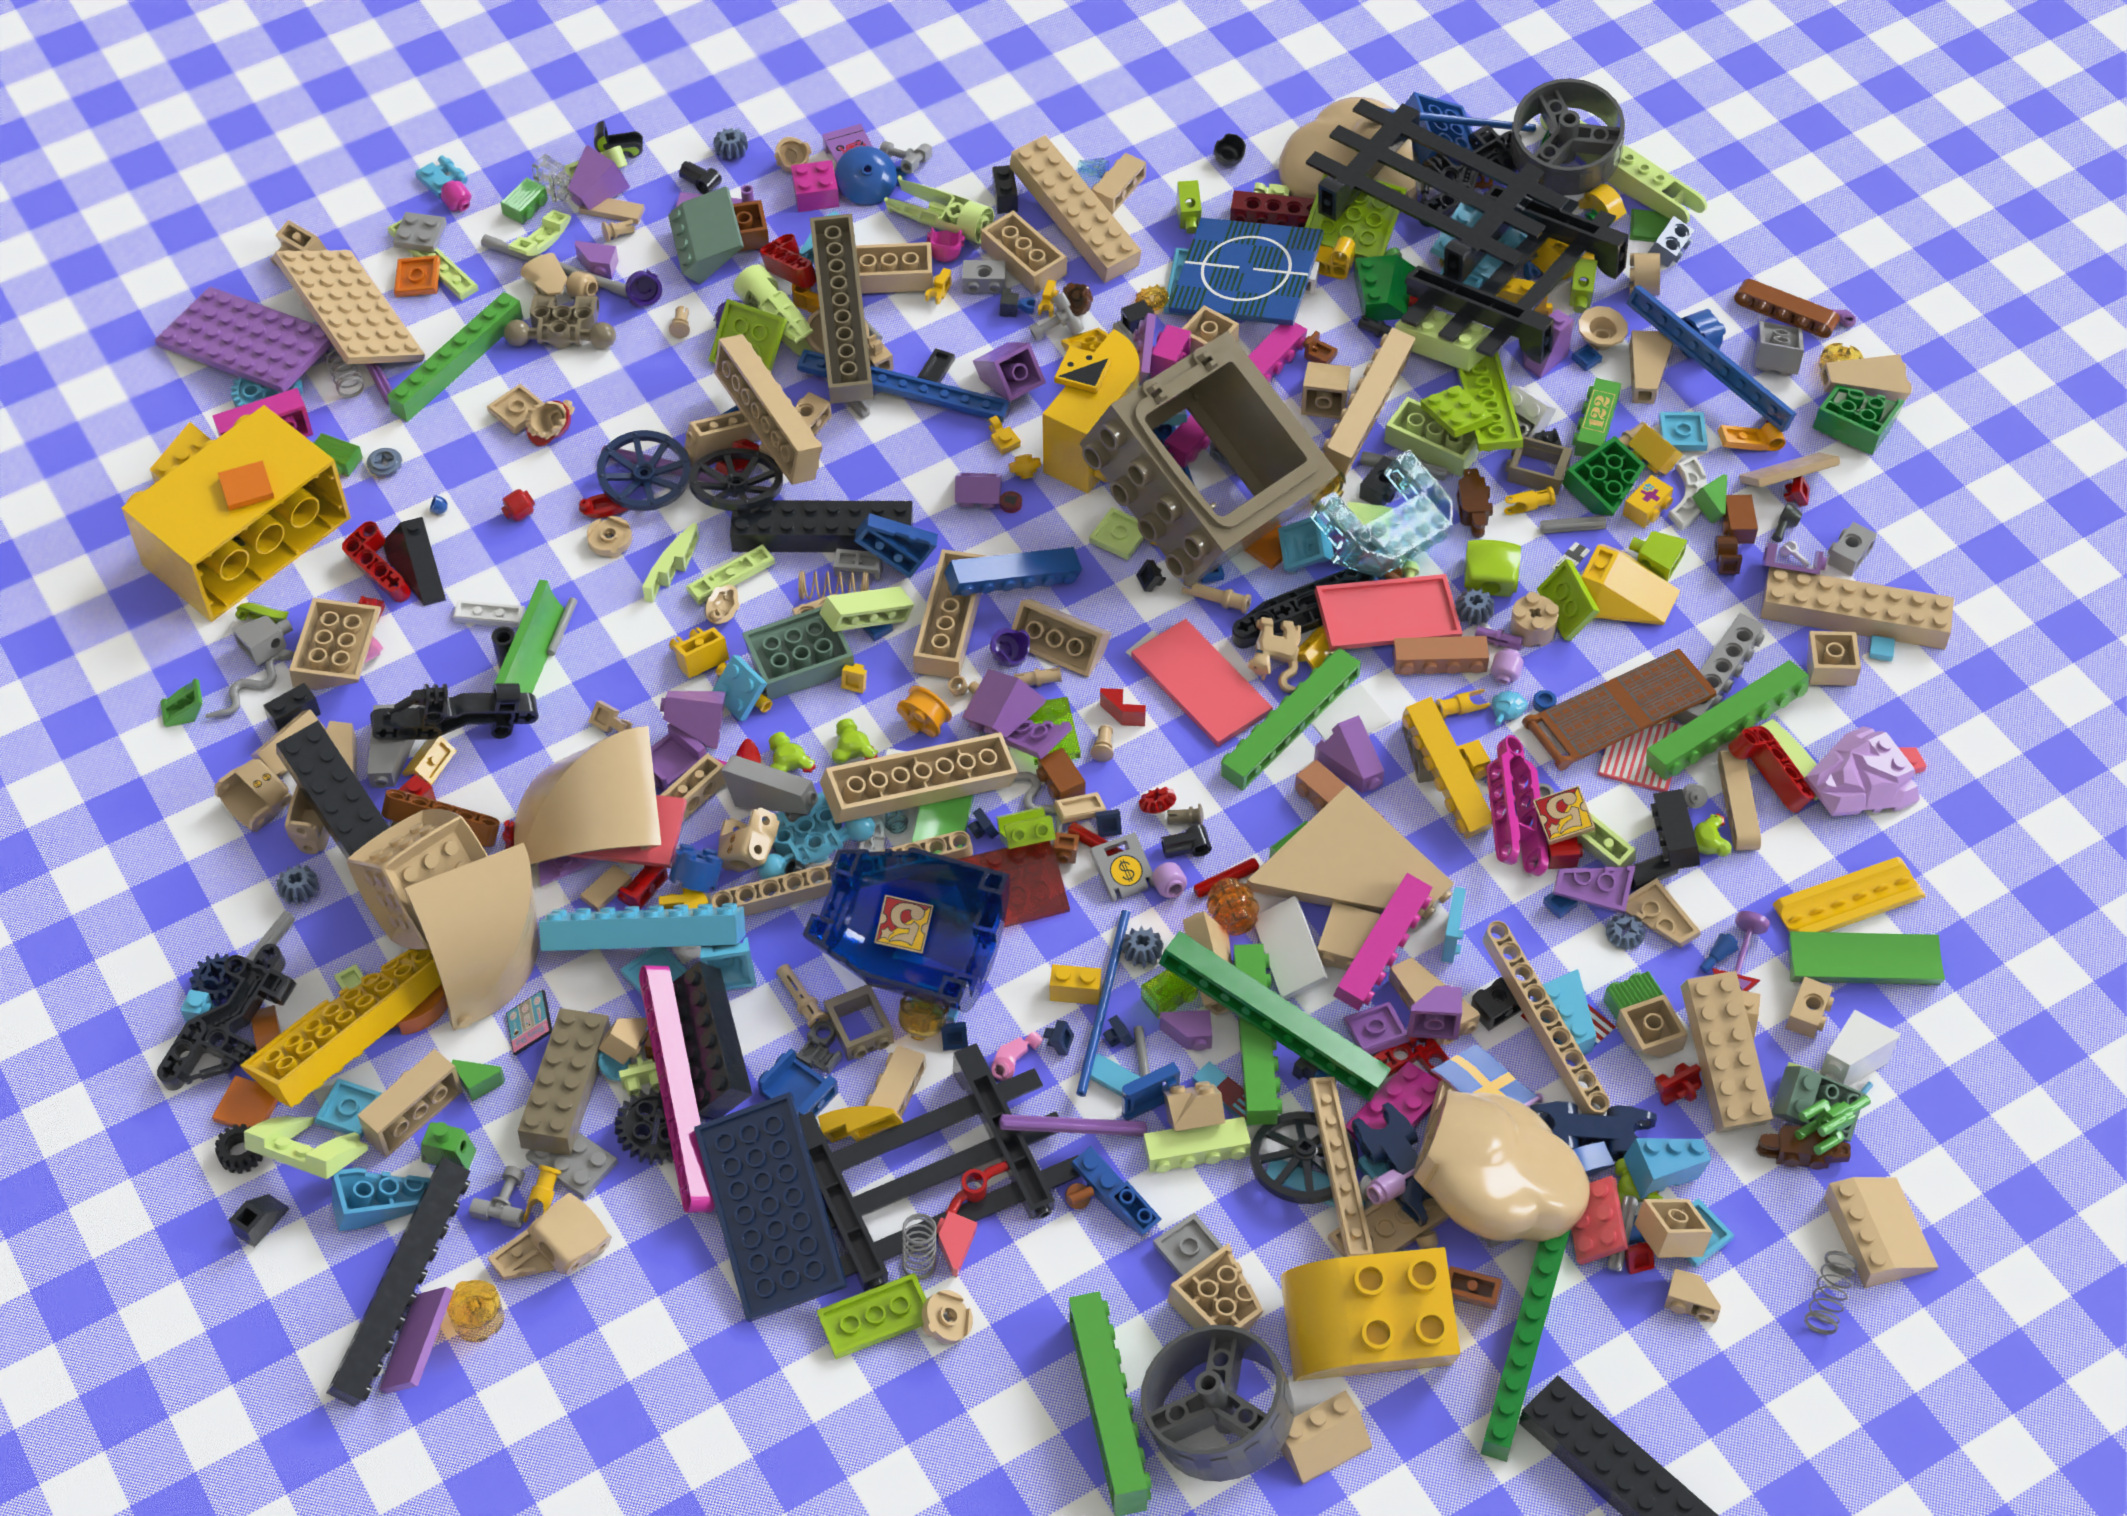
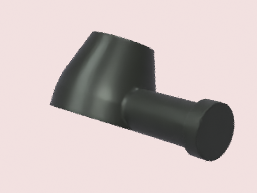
M1787 503L1784 507L1775 533L1771 537L1773 541L1782 542L1787 526L1797 527L1802 513L1794 505Z

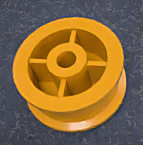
M917 685L910 687L909 696L905 700L899 701L896 708L897 712L908 723L907 727L914 733L921 731L932 738L940 734V727L944 722H949L952 719L950 709L936 694Z

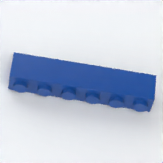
M1074 547L951 560L944 574L952 596H968L973 593L987 594L999 590L1010 591L1017 588L1030 589L1034 586L1043 585L1049 587L1060 583L1071 584L1076 581L1083 569Z

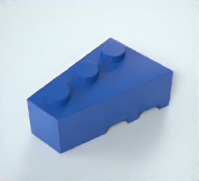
M869 513L856 529L854 542L908 578H911L936 548L938 534Z

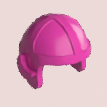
M931 227V233H927V242H931L933 258L940 262H951L960 255L961 247H964L965 235H962L961 229L958 233H952L947 230L935 232L934 228Z

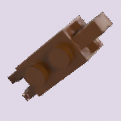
M1477 468L1464 469L1463 477L1458 481V492L1456 494L1460 523L1464 526H1470L1472 536L1480 538L1485 535V526L1488 525L1489 516L1493 515V505L1488 502V499H1490V486H1486L1485 477H1480Z
M1784 1125L1780 1128L1778 1134H1763L1756 1147L1758 1155L1766 1156V1158H1776V1164H1783L1787 1167L1805 1166L1816 1170L1828 1169L1830 1163L1849 1162L1851 1157V1146L1845 1142H1841L1823 1154L1817 1155L1814 1152V1146L1829 1138L1830 1135L1822 1137L1817 1130L1804 1139L1798 1140L1795 1137V1131L1803 1126Z

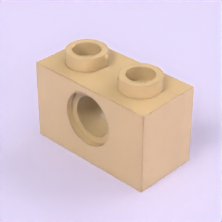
M1804 977L1785 1029L1814 1039L1817 1030L1823 1031L1827 1017L1823 1016L1824 1011L1830 1012L1835 999L1830 997L1833 987Z

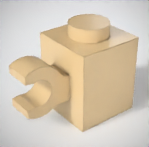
M876 334L867 337L870 366L890 371L894 370L892 353L885 347L882 341L876 339Z

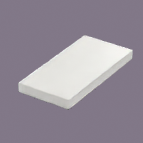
M1296 896L1252 917L1261 944H1264V952L1269 954V966L1282 998L1287 1000L1328 980Z

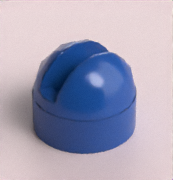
M434 495L430 505V512L436 514L445 513L448 507L446 499Z

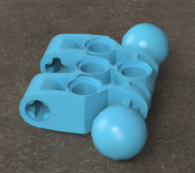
M823 791L818 793L819 799L809 812V815L799 817L795 822H790L783 812H778L775 815L780 823L772 846L776 854H769L765 864L758 866L759 876L764 880L784 875L785 867L791 859H796L804 865L808 863H822L828 859L833 851L843 849V842L849 839L863 842L871 838L875 831L874 820L870 816L846 821L845 827L841 828L842 823L835 824Z

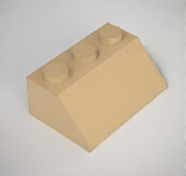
M1345 1390L1294 1417L1289 1436L1282 1446L1281 1452L1302 1485L1371 1449L1372 1443L1359 1410Z

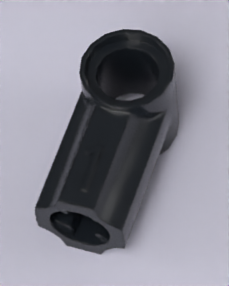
M690 161L682 163L679 170V177L694 184L702 194L711 192L722 182V177L717 170L713 168L705 170Z
M1194 825L1189 827L1184 833L1161 837L1162 850L1166 858L1190 853L1193 856L1200 857L1207 855L1212 850L1204 825Z

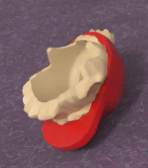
M546 401L545 404H537L533 406V409H529L525 418L526 432L529 440L536 446L541 447L551 442L554 438L561 437L571 424V415L575 410V407L572 406V401Z

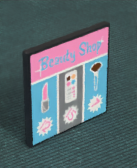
M543 989L506 1012L513 1055L515 1056L552 1032L546 993Z

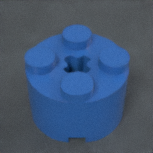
M1710 309L1701 310L1681 318L1716 348L1720 349L1726 328L1723 323L1718 321ZM1680 349L1681 352H1682L1686 357L1691 358V357H1690L1688 354H1686L1682 349Z
M680 844L679 849L675 851L669 880L676 884V880L683 882L682 887L690 890L709 892V888L712 887L713 891H715L723 860L717 856L718 852L714 849L704 848L701 851L694 849L691 845Z

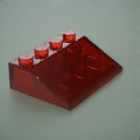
M1050 841L1012 849L1006 847L956 859L955 878L977 934L1070 912L1059 865Z

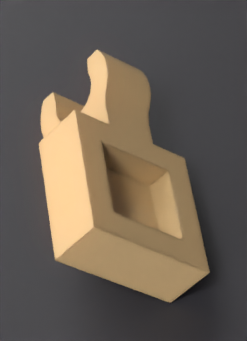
M596 701L588 721L606 732H612L613 728L621 732L631 729L633 725L630 721L618 717L620 710L603 701Z

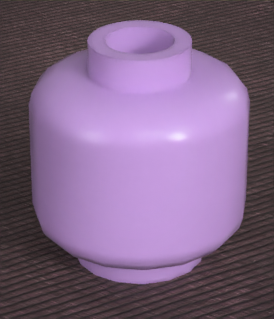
M1505 648L1495 654L1490 672L1498 683L1508 685L1510 682H1515L1519 679L1524 661L1520 657L1519 652Z
M1163 863L1152 874V880L1157 891L1165 898L1180 896L1187 886L1186 876L1176 863Z

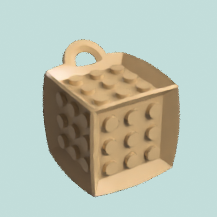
M427 809L400 821L377 835L347 859V865L366 905L390 940L409 949L427 950L430 949L414 908L411 909L407 902L405 887L487 857L488 855L462 816L448 810Z

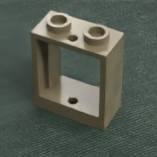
M1522 436L1523 448L1512 449L1511 456L1513 458L1508 459L1505 472H1508L1507 482L1537 490H1544L1546 487L1551 486L1555 495H1559L1566 471L1570 465L1573 449ZM1522 456L1557 464L1554 475L1551 476L1518 467Z
M870 983L823 1001L824 1010L829 1017L828 1021L833 1025L835 1036L848 1061L860 1059L867 1053L877 1049H885L894 1043L893 1029ZM871 1006L882 1029L850 1041L839 1018Z

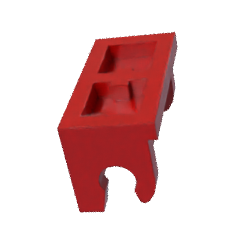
M644 865V868L626 888H619L617 899L628 906H639L641 910L668 879L667 868Z

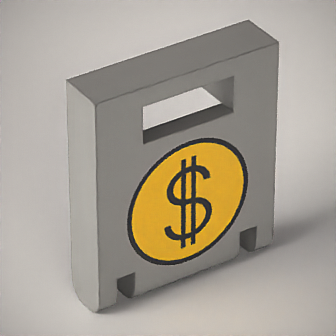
M1135 832L1090 849V854L1111 902L1117 901L1115 890H1117L1121 899L1148 890L1146 879H1148L1152 888L1155 887L1152 880V869ZM1125 844V851L1107 857L1105 851Z

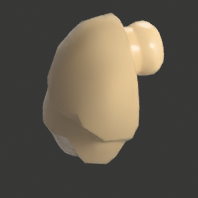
M734 586L716 587L712 595L707 599L705 603V616L710 623L720 625L733 618L734 613L740 606L738 591Z

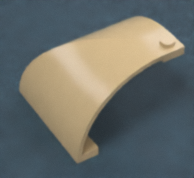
M648 726L635 727L613 734L556 761L535 777L520 801L514 826V846L524 843L531 868L547 860L579 853L626 847H641V850H650L661 845Z
M524 843L405 887L407 902L411 909L414 908L437 967L453 1031L469 1027L472 1023L490 1016L510 1002L519 993L531 975L536 963L539 947L531 866Z

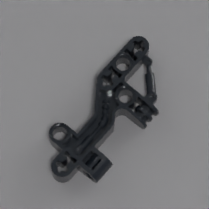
M1485 125L1468 136L1469 144L1473 148L1474 153L1516 173L1517 169L1513 163L1510 148L1512 130L1499 136L1493 128ZM1439 153L1423 162V166L1474 190L1477 177L1482 175L1463 165H1454L1447 157ZM1421 184L1422 199L1420 203L1448 217L1453 215L1460 204L1459 201L1443 193L1428 200L1426 196L1429 194V187ZM1419 221L1423 226H1425V227H1431V226H1429V225H1427V224H1425V223Z
M495 683L492 693H461L454 697H448L447 684H442L441 688H438L437 684H433L432 688H429L428 684H424L423 689L413 690L410 696L394 704V708H379L373 710L370 714L372 735L378 740H430L466 725L490 724L491 735L494 738L503 739L511 735L514 724H531L539 718L536 696L532 693H520L519 683ZM412 705H419L417 708H408Z
M266 944L262 946L253 961L240 955H232L225 960L224 970L237 987L226 1003L190 1019L184 1025L157 1069V1076L165 1088L175 1091L182 1088L184 1084L189 1085L193 1080L199 1078L204 1080L224 1073L230 1074L237 1066L241 1068L240 1065L251 1057L250 1052H256L255 1045L235 1035V1033L250 1024L265 999L284 1006L297 985L293 979L281 973L286 965V960L277 945ZM242 967L239 972L233 973L235 968ZM224 1040L222 1045L215 1046L217 1041ZM190 1051L186 1057L180 1058L183 1052ZM209 1053L222 1059L221 1064L199 1070L200 1073L190 1075L203 1054Z

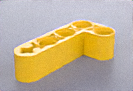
M1343 236L1338 238L1334 248L1320 245L1315 261L1319 262L1318 274L1341 280L1347 278L1355 258V242L1351 238Z

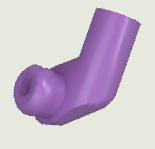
M1831 309L1839 315V322L1845 327H1853L1856 324V317L1849 310Z

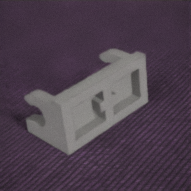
M836 549L833 569L836 577H838L839 571L859 573L865 571L875 574V580H880L883 564L880 558L869 551Z

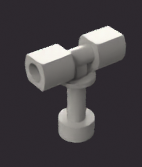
M883 141L879 148L890 158L892 156L902 158L901 170L907 174H911L919 168V162L924 163L932 157V146L927 143L921 144L915 151L912 148H908L906 151L894 148V144L888 141Z
M1064 292L1052 298L1058 309L1055 311V317L1040 326L1037 323L1029 326L1037 342L1045 338L1043 333L1060 323L1063 327L1067 325L1073 336L1085 329L1078 316L1075 317L1069 308L1071 304Z
M507 1166L502 1175L505 1183L499 1197H493L491 1201L474 1198L469 1208L471 1217L489 1221L492 1217L500 1219L502 1225L520 1229L524 1221L523 1209L511 1207L512 1205L508 1200L514 1186L521 1185L525 1176L524 1171L515 1166Z

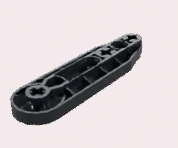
M1360 564L1266 600L1234 623L1232 628L1233 643L1236 647L1242 649L1254 646L1260 633V629L1256 627V621L1260 620L1261 617L1272 618L1273 634L1276 636H1283V630L1280 627L1281 622L1284 620L1293 621L1294 626H1301V634L1323 626L1314 592L1316 586L1375 581V577L1379 580L1387 579L1384 574L1378 573L1380 571L1379 568Z

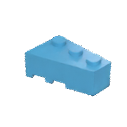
M1636 1138L1623 1157L1641 1199L1647 1197L1649 1193L1655 1191L1658 1193L1662 1192L1666 1187L1672 1185L1679 1186L1699 1179L1712 1160L1703 1139Z

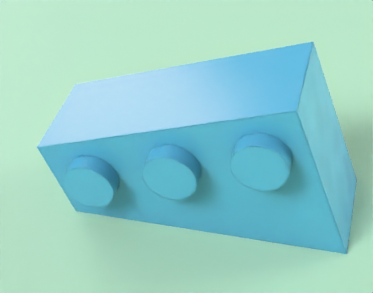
M1576 969L1543 984V987L1581 1052L1585 1055L1593 1051L1596 1032L1580 973ZM1533 997V1002H1538L1537 999ZM1542 1017L1545 1023H1550L1547 1018Z

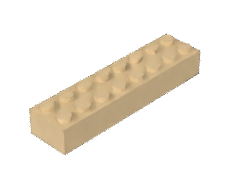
M1046 135L1011 152L1010 169L1104 283L1139 266L1142 250Z
M1393 327L1388 335H1383L1379 344L1382 347L1376 348L1371 360L1374 362L1367 364L1363 373L1365 377L1359 379L1355 388L1357 391L1351 394L1347 402V408H1343L1338 419L1340 421L1338 424L1335 423L1330 433V439L1327 438L1323 445L1322 451H1324V455L1339 473L1332 481L1342 485L1407 364L1416 339L1415 337Z
M744 335L719 339L714 374L791 485L815 480L817 470L819 469L820 453H822L821 442L816 439L811 428L802 419L800 412L792 405L790 398L785 395L781 385L775 381L771 371L766 368L761 357L756 354L751 343L747 341Z
M1769 566L1760 618L1838 632H1856V635L1867 637L1874 635L1893 638L1896 642L1945 650L1951 635L1954 597Z
M999 732L829 767L825 769L820 785L835 824L1010 787L1018 771L1003 735Z

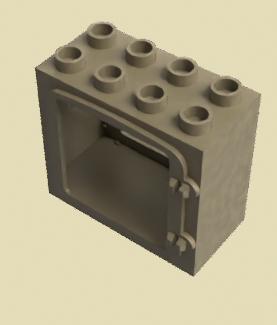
M1229 331L1221 334L1206 345L1197 348L1187 357L1112 403L1080 442L1086 463L1092 469L1100 470L1110 483V492L1114 500L1121 506H1127L1138 520L1137 524L1141 535L1147 541L1156 543L1166 556L1165 563L1168 570L1176 578H1183L1189 587L1301 512L1339 474ZM1185 409L1190 412L1254 495L1253 498L1226 516H1219L1214 512L1213 509L1217 507L1216 503L1213 502L1210 505L1207 503L1152 431Z

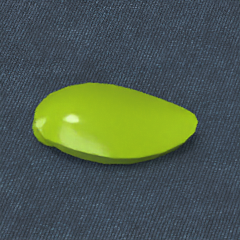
M248 602L236 607L235 616L241 621H245L247 617L255 620L263 616H269L276 624L287 619L289 612Z

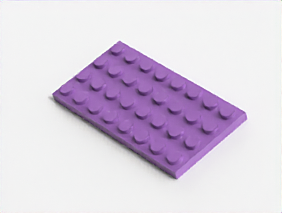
M213 287L205 290L155 339L158 347L279 392L287 391L333 345L319 325Z

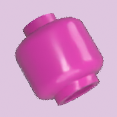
M452 180L443 185L440 197L451 211L456 212L468 209L472 195L462 182Z

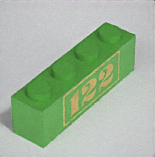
M1596 378L1594 386L1589 385L1586 397L1589 399V402L1584 401L1582 414L1585 415L1584 417H1579L1577 430L1580 431L1579 433L1575 432L1572 445L1576 446L1574 455L1585 457L1606 442L1618 403L1621 383Z

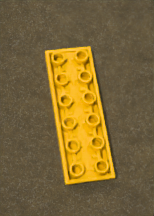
M1895 857L1781 897L1772 906L1789 932H1831L1921 900L1926 895L1913 878L1902 858Z

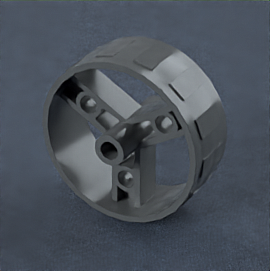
M1573 78L1556 79L1533 88L1517 106L1512 122L1510 148L1517 171L1520 172L1527 163L1545 171L1544 187L1563 196L1590 192L1600 184H1604L1616 171L1623 153L1625 119L1622 109L1617 100L1608 91L1597 84ZM1568 108L1581 109L1592 113L1607 126L1580 123L1579 114ZM1541 114L1551 136L1532 154L1523 144L1519 132L1529 120ZM1576 153L1603 155L1602 158L1583 166H1560L1561 163H1571L1575 159Z
M1232 1325L1203 1326L1179 1335L1167 1343L1154 1357L1146 1370L1141 1385L1140 1402L1143 1416L1160 1452L1176 1469L1190 1477L1203 1481L1222 1482L1239 1479L1260 1469L1281 1450L1289 1436L1294 1420V1401L1288 1384L1289 1381L1275 1353L1259 1336L1246 1329ZM1243 1358L1263 1365L1276 1376V1392L1272 1406L1267 1414L1236 1394ZM1207 1362L1206 1371L1196 1377L1195 1388L1197 1391L1163 1406L1167 1395L1179 1379L1196 1366ZM1213 1425L1219 1433H1234L1242 1438L1227 1446L1208 1450L1191 1449L1176 1444V1442Z

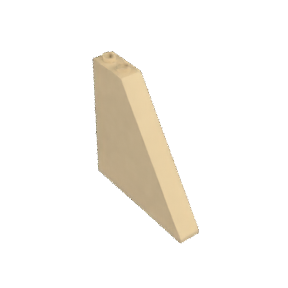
M1347 785L1247 880L1245 888L1251 892L1287 899L1296 896L1299 901L1332 907L1334 901L1382 914L1403 878L1409 873L1433 887L1429 894L1433 898L1426 911L1421 908L1418 913L1421 916L1420 922L1423 918L1428 920L1436 911L1434 907L1439 902L1444 904L1452 896L1451 889L1454 883Z

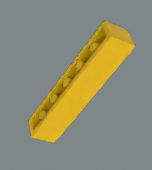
M1430 696L1407 706L1402 714V722L1407 730L1410 729L1415 748L1423 754V763L1428 771L1431 770L1436 789L1442 792L1445 797L1446 809L1449 813H1453L1458 832L1460 834L1463 833L1465 839H1468L1493 827L1491 811L1432 697Z

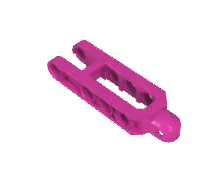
M1508 735L1497 745V759L1486 766L1496 857L1500 862L1514 865L1518 861L1520 843L1524 870L1531 875L1539 877L1547 870L1549 858L1546 836L1533 804V800L1541 798L1538 772L1534 765L1525 759L1523 745L1520 740L1513 735ZM1514 801H1515V803H1516L1517 816H1516V812H1515V804H1514ZM1538 859V864L1534 868L1535 862Z

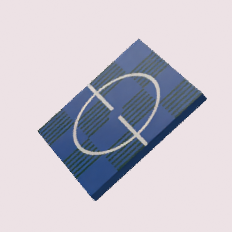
M1201 218L1169 304V313L1195 315L1205 305L1230 319L1293 326L1324 235L1323 229Z

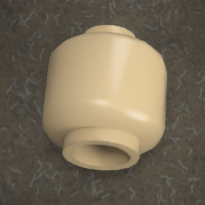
M575 271L568 277L566 289L569 296L576 298V296H595L598 291V284L593 275Z

